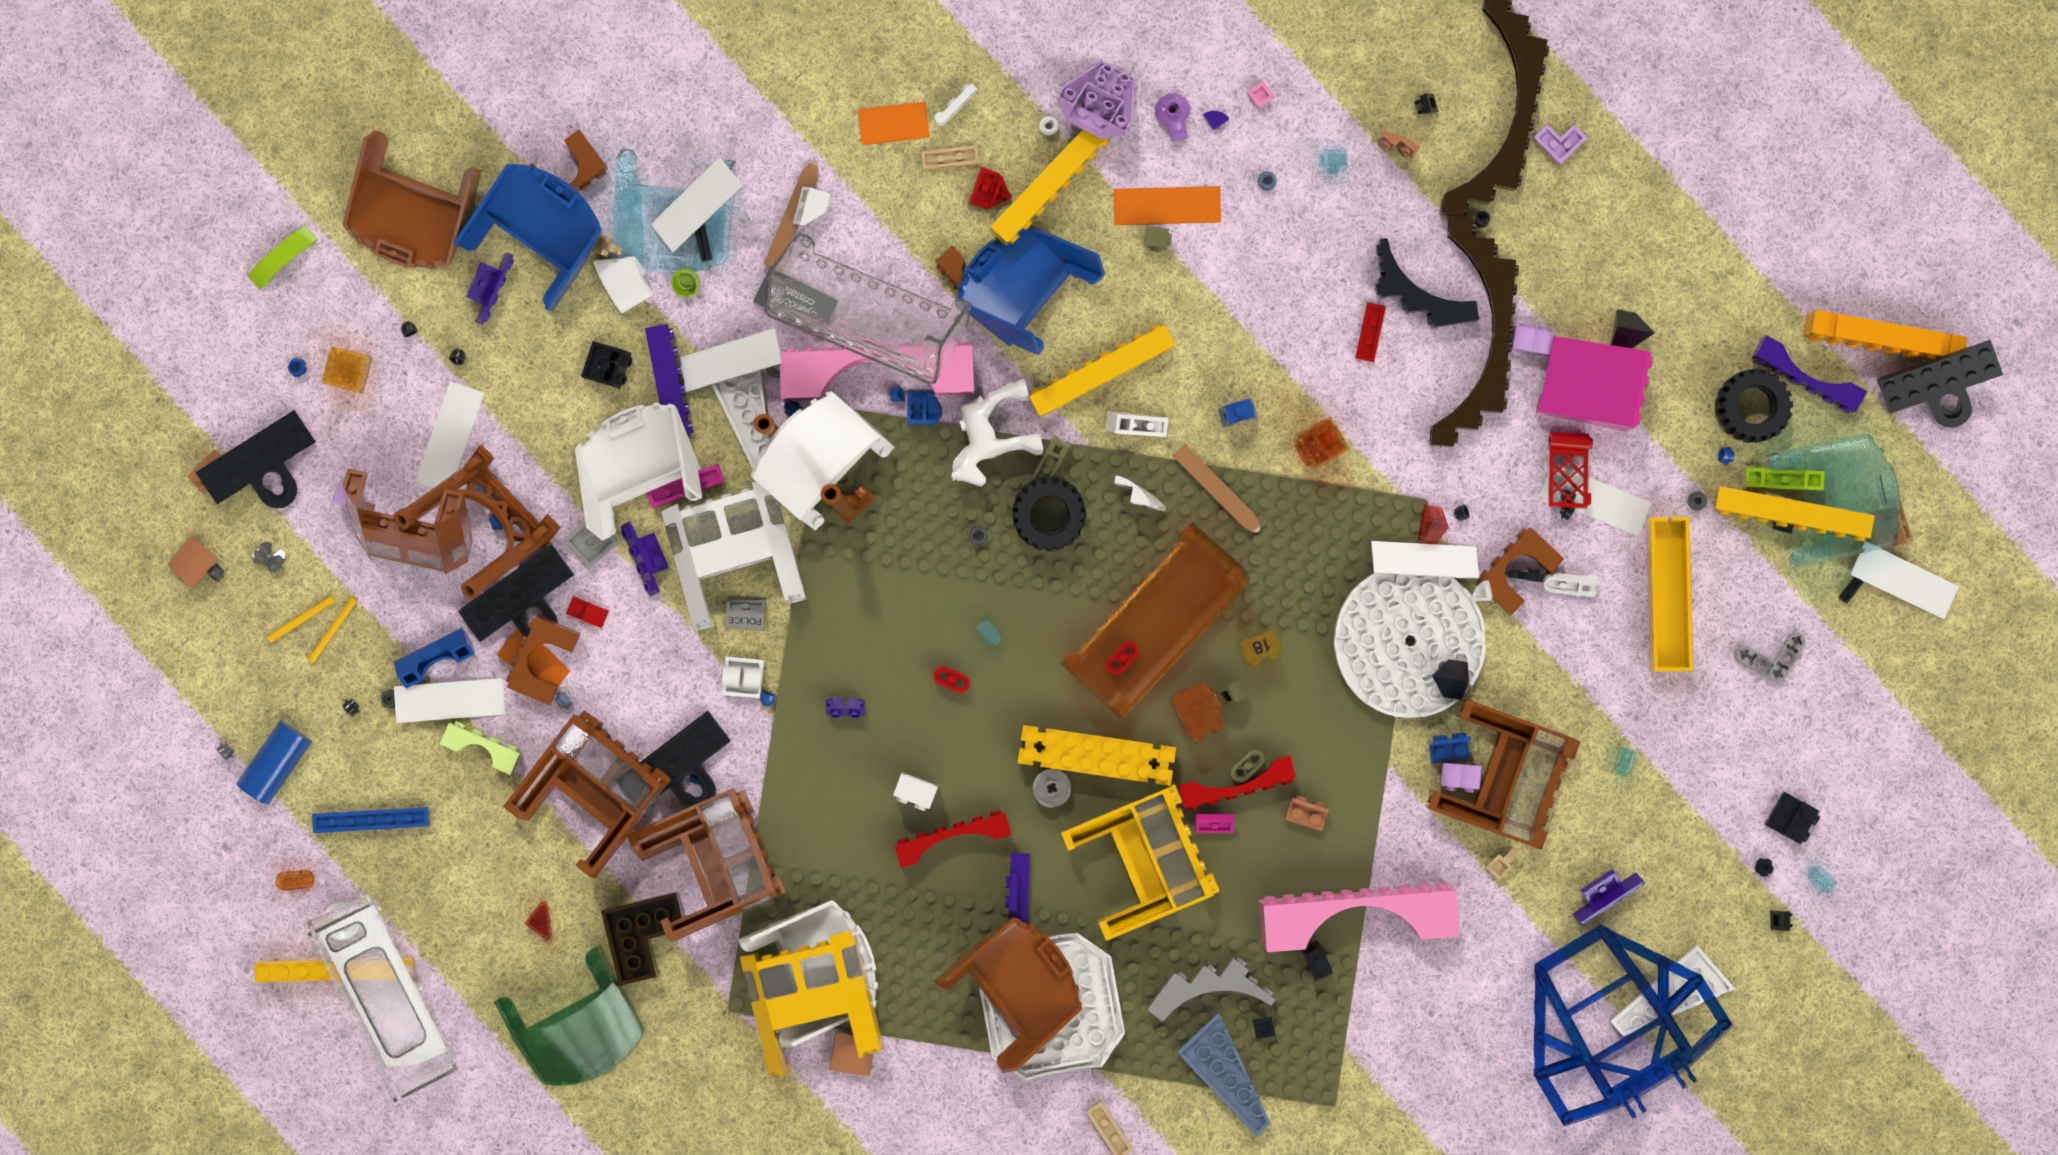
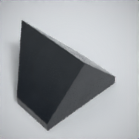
M1617 310L1610 345L1634 348L1655 334V332L1637 313Z
M1448 659L1432 675L1443 697L1463 699L1469 684L1468 662Z

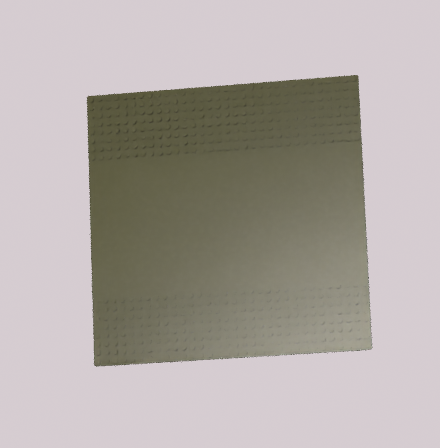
M855 410L872 424L894 446V449L888 456L881 457L869 448L836 483L847 496H850L863 484L876 497L849 524L829 504L821 499L813 508L823 516V524L816 530L806 523L804 526L798 569L807 599L792 603L756 828L762 839L760 846L762 849H766L769 859L766 860L768 866L772 865L776 876L779 875L782 878L786 892L774 898L770 896L745 906L739 939L765 928L769 924L833 900L841 909L851 915L850 918L856 925H859L870 945L876 965L875 977L878 983L874 1010L881 1036L991 1053L979 986L972 976L968 973L948 990L939 988L934 980L957 961L960 955L1009 921V908L1005 907V896H1009L1010 888H1006V876L1010 877L1011 853H1029L1028 925H1033L1036 927V930L1048 937L1079 933L1109 954L1112 959L1125 1034L1113 1049L1104 1065L1090 1069L1209 1087L1177 1051L1219 1012L1257 1095L1335 1106L1366 906L1351 907L1337 912L1325 920L1313 933L1307 945L1319 941L1333 971V975L1315 982L1301 950L1266 952L1262 947L1259 900H1264L1265 896H1275L1276 899L1283 898V895L1287 894L1301 897L1303 893L1321 895V892L1332 891L1333 894H1338L1341 890L1359 892L1361 888H1369L1395 716L1384 714L1368 706L1348 687L1339 671L1335 658L1334 629L1337 616L1347 596L1361 581L1374 573L1371 541L1422 544L1428 501L1410 496L1206 465L1257 517L1260 523V530L1258 532H1251L1240 525L1177 460L1070 443L1071 446L1054 476L1067 480L1081 494L1086 509L1085 526L1081 530L1078 539L1076 538L1071 545L1064 546V549H1054L1052 551L1038 550L1032 545L1029 546L1018 535L1013 522L1012 508L1017 493L1019 494L1021 488L1029 483L1043 455L1036 456L1025 450H1014L995 458L979 461L977 468L986 477V483L982 487L964 481H957V479L953 481L951 477L953 461L969 445L967 432H962L961 426L938 422L934 425H907L906 417ZM995 432V436L997 439H1008L1016 436H1021L1002 432ZM1041 439L1043 453H1045L1051 440ZM1055 446L1053 452L1060 454L1061 449ZM1115 476L1123 477L1144 488L1158 498L1166 506V510L1160 511L1130 503L1132 489L1113 485ZM1044 496L1039 498L1032 506L1031 518L1039 529L1054 531L1065 523L1067 508L1061 499L1055 496ZM979 526L985 528L988 534L987 541H984L982 545L972 543L969 539L972 528H978ZM1263 639L1266 640L1267 646H1270L1268 651L1266 650ZM1130 641L1135 643L1139 649L1135 660L1121 674H1111L1106 668V662L1124 642ZM1256 641L1262 644L1263 652L1257 654L1253 648V643ZM1126 648L1125 653L1127 655H1130L1132 653V648ZM1114 661L1112 663V667L1114 669H1117L1119 667V663L1117 661ZM945 666L960 672L969 678L970 687L964 693L952 691L934 681V671L938 667ZM941 672L939 675L940 679H946L947 674ZM1242 678L1250 696L1233 705L1222 708L1215 691ZM963 680L957 681L958 687L964 686ZM830 698H844V705H847L848 698H861V700H865V716H860L859 718H851L849 716L832 718L826 716V700H830ZM1023 725L1038 727V732L1044 733L1046 728L1152 743L1153 749H1159L1160 745L1176 747L1174 763L1169 762L1168 769L1173 770L1171 785L1175 784L1179 795L1178 785L1197 780L1199 785L1215 788L1231 787L1245 783L1263 773L1271 765L1270 760L1288 755L1291 756L1296 778L1292 779L1293 783L1282 786L1281 783L1274 784V788L1264 791L1263 788L1255 789L1256 793L1246 796L1243 792L1236 794L1237 798L1226 801V798L1218 799L1219 803L1207 806L1206 802L1199 804L1200 808L1190 811L1188 808L1183 807L1182 802L1176 804V808L1180 807L1184 818H1181L1183 825H1188L1192 834L1188 836L1191 844L1195 842L1199 853L1196 854L1198 861L1202 860L1207 871L1204 872V875L1212 873L1220 891L1213 894L1214 896L1106 941L1098 920L1139 903L1138 895L1111 832L1076 846L1075 849L1070 851L1067 849L1061 832L1152 795L1169 786L1155 784L1154 778H1148V782L1060 770L1070 781L1071 793L1065 803L1058 807L1050 808L1041 805L1036 800L1033 794V782L1039 773L1053 768L1040 767L1041 762L1033 761V766L1019 764L1018 756L1019 749L1025 748V741L1021 740ZM1038 741V744H1034V748L1037 749V752H1042L1041 749L1044 750L1045 746L1042 745L1041 741ZM1250 750L1260 751L1264 756L1263 765L1245 782L1235 781L1231 777L1233 765ZM1252 756L1251 762L1256 763L1258 760L1257 756ZM1152 758V761H1149V765L1152 766V769H1156L1155 766L1158 767L1159 762L1156 761V758ZM1242 769L1237 770L1238 776H1242L1244 774V771ZM902 772L938 785L930 809L926 808L923 811L915 808V803L908 801L907 804L896 801L897 797L893 796ZM1055 783L1046 786L1049 789L1048 793L1051 794L1053 791H1057ZM1161 794L1135 805V810L1139 812L1161 803L1164 800L1163 795ZM1299 795L1308 798V803L1314 804L1315 801L1326 804L1325 808L1330 810L1327 813L1322 831L1285 820L1291 797L1296 798ZM1164 808L1140 819L1152 849H1157L1179 839V834L1168 809ZM1001 810V813H1006L1012 833L1011 836L994 841L991 836L982 834L953 836L936 843L919 857V863L900 868L894 845L898 844L897 840L908 837L910 841L916 839L917 834L927 832V835L935 833L934 829L944 826L947 830L953 828L954 823L964 821V824L972 822L971 818L981 815L984 819L990 817L991 812ZM1196 814H1234V833H1195ZM1179 848L1157 858V863L1169 889H1173L1196 878L1184 848ZM755 857L751 859L746 896L765 888ZM1198 886L1174 896L1173 900L1176 907H1179L1205 895L1202 888ZM738 941L728 1004L730 1012L754 1015L751 1005L753 998L747 974L742 969L740 957L757 952L759 958L767 954H772L773 957L780 954L775 941L752 952L744 951ZM1232 957L1236 960L1238 957L1247 963L1246 967L1249 969L1245 976L1251 975L1258 981L1257 985L1262 989L1267 987L1274 993L1273 997L1276 999L1270 1006L1259 998L1245 993L1213 991L1185 1001L1174 1009L1163 1022L1147 1010L1148 1005L1174 971L1176 973L1180 971L1189 977L1187 981L1190 982L1203 964L1205 966L1212 965L1218 970L1217 975H1219ZM784 964L764 968L759 971L765 997L770 995L774 997L795 991ZM752 973V977H753V981H754V985H755L757 997L759 998L758 991H757V987H756V983H755V979H754V975H753V973ZM1272 1016L1275 1036L1256 1039L1253 1019ZM850 1020L833 1027L852 1031Z

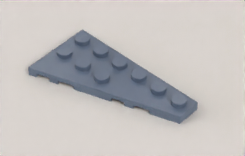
M1218 1012L1177 1053L1257 1137L1271 1123Z

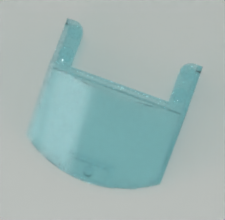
M621 149L616 157L613 244L622 248L620 254L625 257L635 256L638 262L647 269L674 274L684 268L693 271H706L727 262L735 195L731 196L705 222L712 260L707 262L701 261L695 232L672 253L651 224L685 189L636 184L637 155L630 149ZM725 160L724 163L735 175L736 161Z
M1869 434L1767 455L1768 463L1773 469L1804 464L1805 470L1825 471L1824 491L1809 490L1812 504L1875 515L1870 539H1865V542L1853 540V536L1848 535L1845 538L1835 537L1832 532L1819 534L1821 545L1794 550L1790 554L1791 568L1893 547L1896 531L1899 529L1900 524L1898 523L1899 511H1901L1899 486L1891 463H1888L1883 454L1884 451L1881 447L1877 446Z

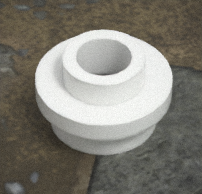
M1051 116L1044 117L1039 124L1040 131L1047 136L1055 134L1058 130L1057 120ZM1051 123L1053 127L1046 129L1045 125Z

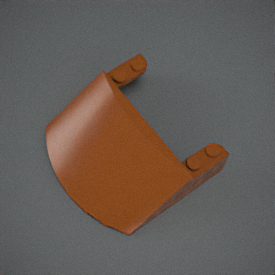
M372 131L363 139L342 225L356 237L355 240L357 242H362L370 248L372 253L390 262L411 268L426 267V269H432L433 267L449 266L458 247L453 243L467 224L474 208V199L482 170L474 167L468 168L463 174L459 193L456 196L382 168L388 138L382 132Z
M1011 918L958 957L957 961L934 980L939 988L948 990L969 973L1007 1023L1017 1039L997 1057V1065L1002 1073L1017 1071L1082 1010V1002L1079 1001L1078 995L1080 990L1078 984H1075L1072 976L1073 971L1063 953L1048 936L1041 934L1033 925H1028L1017 918Z

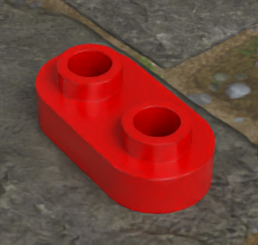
M1130 641L1124 642L1107 660V670L1114 675L1121 674L1138 656V646ZM1128 647L1132 648L1130 655L1125 653V649ZM1114 661H1117L1119 663V667L1117 669H1114L1112 667V663Z
M945 666L938 667L934 671V681L943 687L957 693H964L970 687L969 678L960 672ZM941 672L947 674L946 679H940L939 675ZM958 680L964 681L963 687H958Z

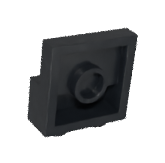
M592 341L581 377L620 389L626 383L627 376L625 373L627 367L629 368L632 364V353Z
M1783 791L1764 825L1795 843L1801 844L1809 839L1811 833L1808 831L1812 825L1815 826L1820 819L1818 813L1820 811Z

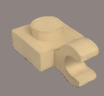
M600 234L591 252L607 257L608 252L620 255L622 248L612 244V238Z
M1511 847L1503 857L1498 853L1485 867L1500 881L1513 868L1509 863L1518 853Z

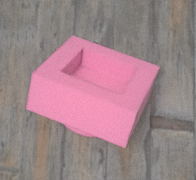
M1264 81L1247 92L1258 109L1274 98L1273 93Z

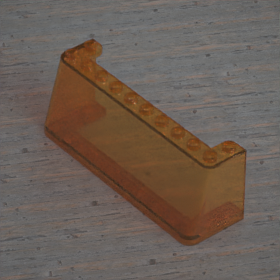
M1193 522L1190 525L1187 524L1181 530V539L1183 541L1180 544L1177 543L1172 548V553L1158 563V568L1154 572L1151 571L1145 577V582L1141 586L1138 585L1134 588L1131 597L1121 602L1117 612L1107 617L1106 623L1102 628L1099 627L1094 631L1093 637L1089 642H1084L1079 648L1080 651L1078 653L1076 651L1067 652L1060 663L1119 719L1123 718L1250 581V577L1243 566ZM1130 641L1135 643L1139 649L1135 660L1121 674H1111L1106 668V662L1124 642ZM1128 647L1125 649L1127 655L1132 654V648ZM1114 661L1112 667L1114 669L1119 668V662Z

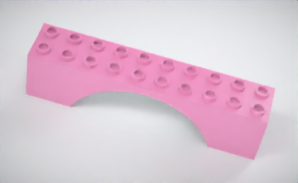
M957 342V346H950L949 343H938V346L930 347V344L923 343L918 344V347H911V344H901L899 348H892L891 345H880V349H873L872 346H861V349L854 350L852 346L841 347V350H835L834 347H823L822 351H816L814 348H803V352H797L795 349H784V352H780L782 364H780V391L783 402L812 401L814 399L818 401L823 398L830 384L845 370L854 365L874 360L893 361L910 367L930 384L936 396L975 395L973 347L968 342Z
M1436 882L1435 886L1421 883L1409 888V885H1399L1397 889H1390V887L1385 886L1378 887V890L1371 891V888H1361L1359 892L1341 890L1338 894H1333L1332 891L1321 892V895L1303 893L1301 897H1294L1293 894L1283 895V898L1276 899L1275 896H1265L1264 900H1259L1262 947L1266 952L1306 949L1311 936L1325 920L1337 912L1357 906L1385 908L1400 915L1408 922L1413 932L1421 940L1459 937L1457 890L1447 884V882Z

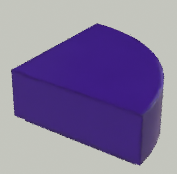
M1209 111L1203 114L1213 130H1216L1230 119L1220 111Z

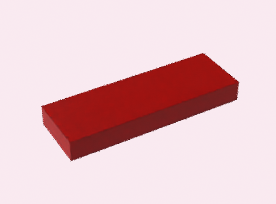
M1367 302L1355 359L1374 363L1386 306Z

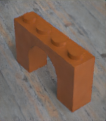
M580 129L564 140L578 160L579 169L577 176L569 183L576 191L580 189L582 191L586 190L591 186V181L595 178L599 180L607 174L606 170H608V167Z
M1531 527L1527 530L1523 528L1516 535L1518 539L1514 544L1510 542L1503 549L1505 553L1501 557L1497 556L1490 563L1492 567L1488 571L1484 570L1479 574V581L1476 583L1479 585L1481 582L1489 580L1492 599L1509 615H1512L1525 602L1506 581L1505 569L1509 561L1518 555L1529 556L1546 572L1552 573L1564 560Z
M538 615L535 619L532 618L529 623L528 629H530L528 637L524 636L521 642L522 652L521 654L517 653L513 664L516 666L513 672L509 671L506 682H508L507 688L550 705L559 685L538 677L532 671L529 663L530 653L534 647L540 644H552L573 652L581 633Z

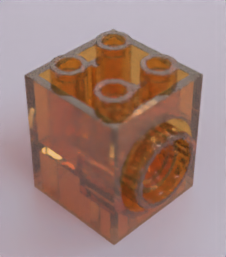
M1331 416L1293 438L1296 442L1295 448L1302 461L1312 471L1350 450Z
M1206 681L1169 697L1189 740L1199 741L1206 737L1205 733L1209 731L1216 733L1223 729L1222 725L1226 724L1221 714L1223 709L1214 689L1208 687Z

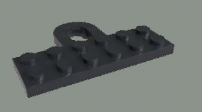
M1990 339L1877 379L1890 414L1928 401L1937 423L1944 427H1957L1964 424L1972 414V405L1966 388L2002 376L2003 372ZM1953 394L1958 397L1957 409L1954 412H1948L1940 404V399L1943 396Z
M293 410L195 473L216 504L221 503L251 484L264 504L271 508H284L290 505L297 495V484L284 465V462L316 441L296 411ZM276 472L281 476L283 486L281 494L276 495L264 487L262 481L266 473Z
M551 544L458 610V613L480 642L511 620L521 634L528 637L530 629H528L529 625L524 619L525 611L530 607L538 608L542 613V617L558 623L557 615L544 597L575 574L553 544Z
M709 710L641 761L642 764L647 763L654 768L653 772L656 768L662 769L671 779L664 790L657 792L650 803L669 788L686 808L716 796V785L701 764L730 743L731 739ZM631 768L616 781L635 805L650 784L642 779L643 776ZM693 774L699 778L702 789L701 796L694 797L691 793L684 790L682 781L685 776ZM713 801L701 806V808L705 809L709 807L713 803Z

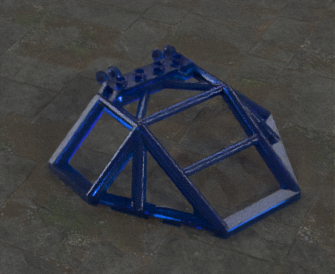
M1601 924L1534 964L1535 1026L1533 1076L1564 1127L1622 1107H1626L1632 1119L1636 1118L1635 1111L1629 1105L1631 1102L1636 1100L1639 1109L1643 1113L1646 1112L1647 1109L1640 1100V1097L1673 1077H1676L1683 1089L1686 1088L1685 1081L1679 1075L1685 1070L1690 1080L1695 1083L1697 1079L1690 1070V1067L1734 1027L1701 974ZM1602 939L1627 974L1567 1009L1548 971ZM1624 949L1658 965V995ZM1669 971L1688 980L1671 997ZM1633 980L1659 1017L1592 1056L1571 1016ZM1697 990L1717 1023L1691 1047L1671 1014ZM1546 995L1573 1045L1546 1033ZM1660 1025L1651 1063L1647 1067L1639 1071L1601 1061ZM1668 1030L1678 1048L1660 1058L1666 1031ZM1545 1045L1569 1056V1058L1545 1066ZM1585 1066L1604 1099L1568 1111L1549 1077ZM1601 1069L1630 1077L1611 1087Z

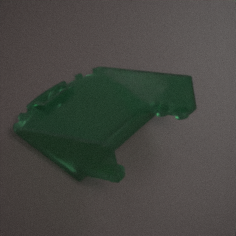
M601 945L588 951L585 956L586 964L600 989L532 1026L526 1027L510 998L501 997L494 1001L511 1034V1039L544 1085H572L604 1074L619 1064L634 1049L645 1031L623 986H619L616 973Z

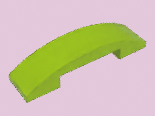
M306 226L301 227L270 251L247 276L261 290L275 278L274 276L301 252H305L318 239Z
M1746 468L1745 487L1824 491L1825 471Z

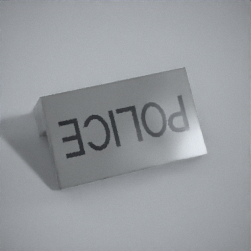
M727 598L725 611L726 628L764 630L766 600Z

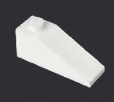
M1107 411L1105 430L1118 434L1166 437L1169 418Z

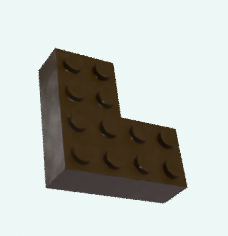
M679 891L601 910L619 986L655 978L659 975L651 938L666 935L660 922L661 920L668 918L673 922L685 917Z

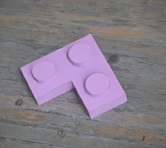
M1547 124L1533 139L1560 165L1587 137L1575 124L1562 137Z

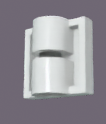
M726 656L722 676V695L760 698L764 660Z

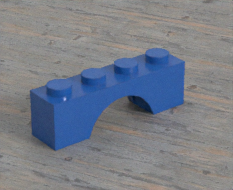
M460 628L394 661L397 677L407 689L423 681L427 670L436 662L452 659L459 663L475 655L470 638L464 629Z

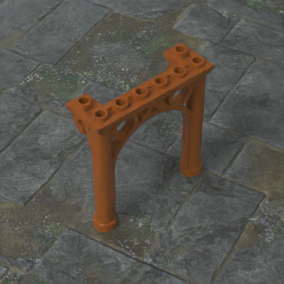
M760 414L754 420L756 431L765 435L769 440L779 429L774 420L767 414ZM827 484L821 490L822 500L829 504L847 524L876 498L863 484L850 496H847L837 484Z
M482 444L476 449L464 467L407 507L401 508L394 513L396 524L406 529L440 505L444 489L464 493L465 498L482 504L495 515L506 535V549L501 556L461 585L463 594L471 600L481 595L485 588L537 549H544L561 528L548 514L539 523L522 503L489 471L488 467L494 460V457ZM465 484H467V490L459 489ZM473 484L479 485L485 491V494L475 492ZM512 524L519 526L524 534L521 535L514 532ZM514 540L521 542L513 548Z

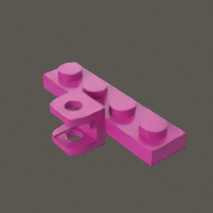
M719 464L698 471L701 491L725 482ZM682 478L647 492L652 508L686 497Z

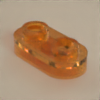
M309 870L280 872L276 875L275 885L281 890L310 888L314 884L315 876Z

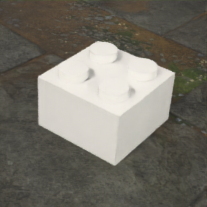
M902 772L893 796L897 797L896 801L907 804L908 801L915 803V808L925 811L926 808L930 809L938 785Z

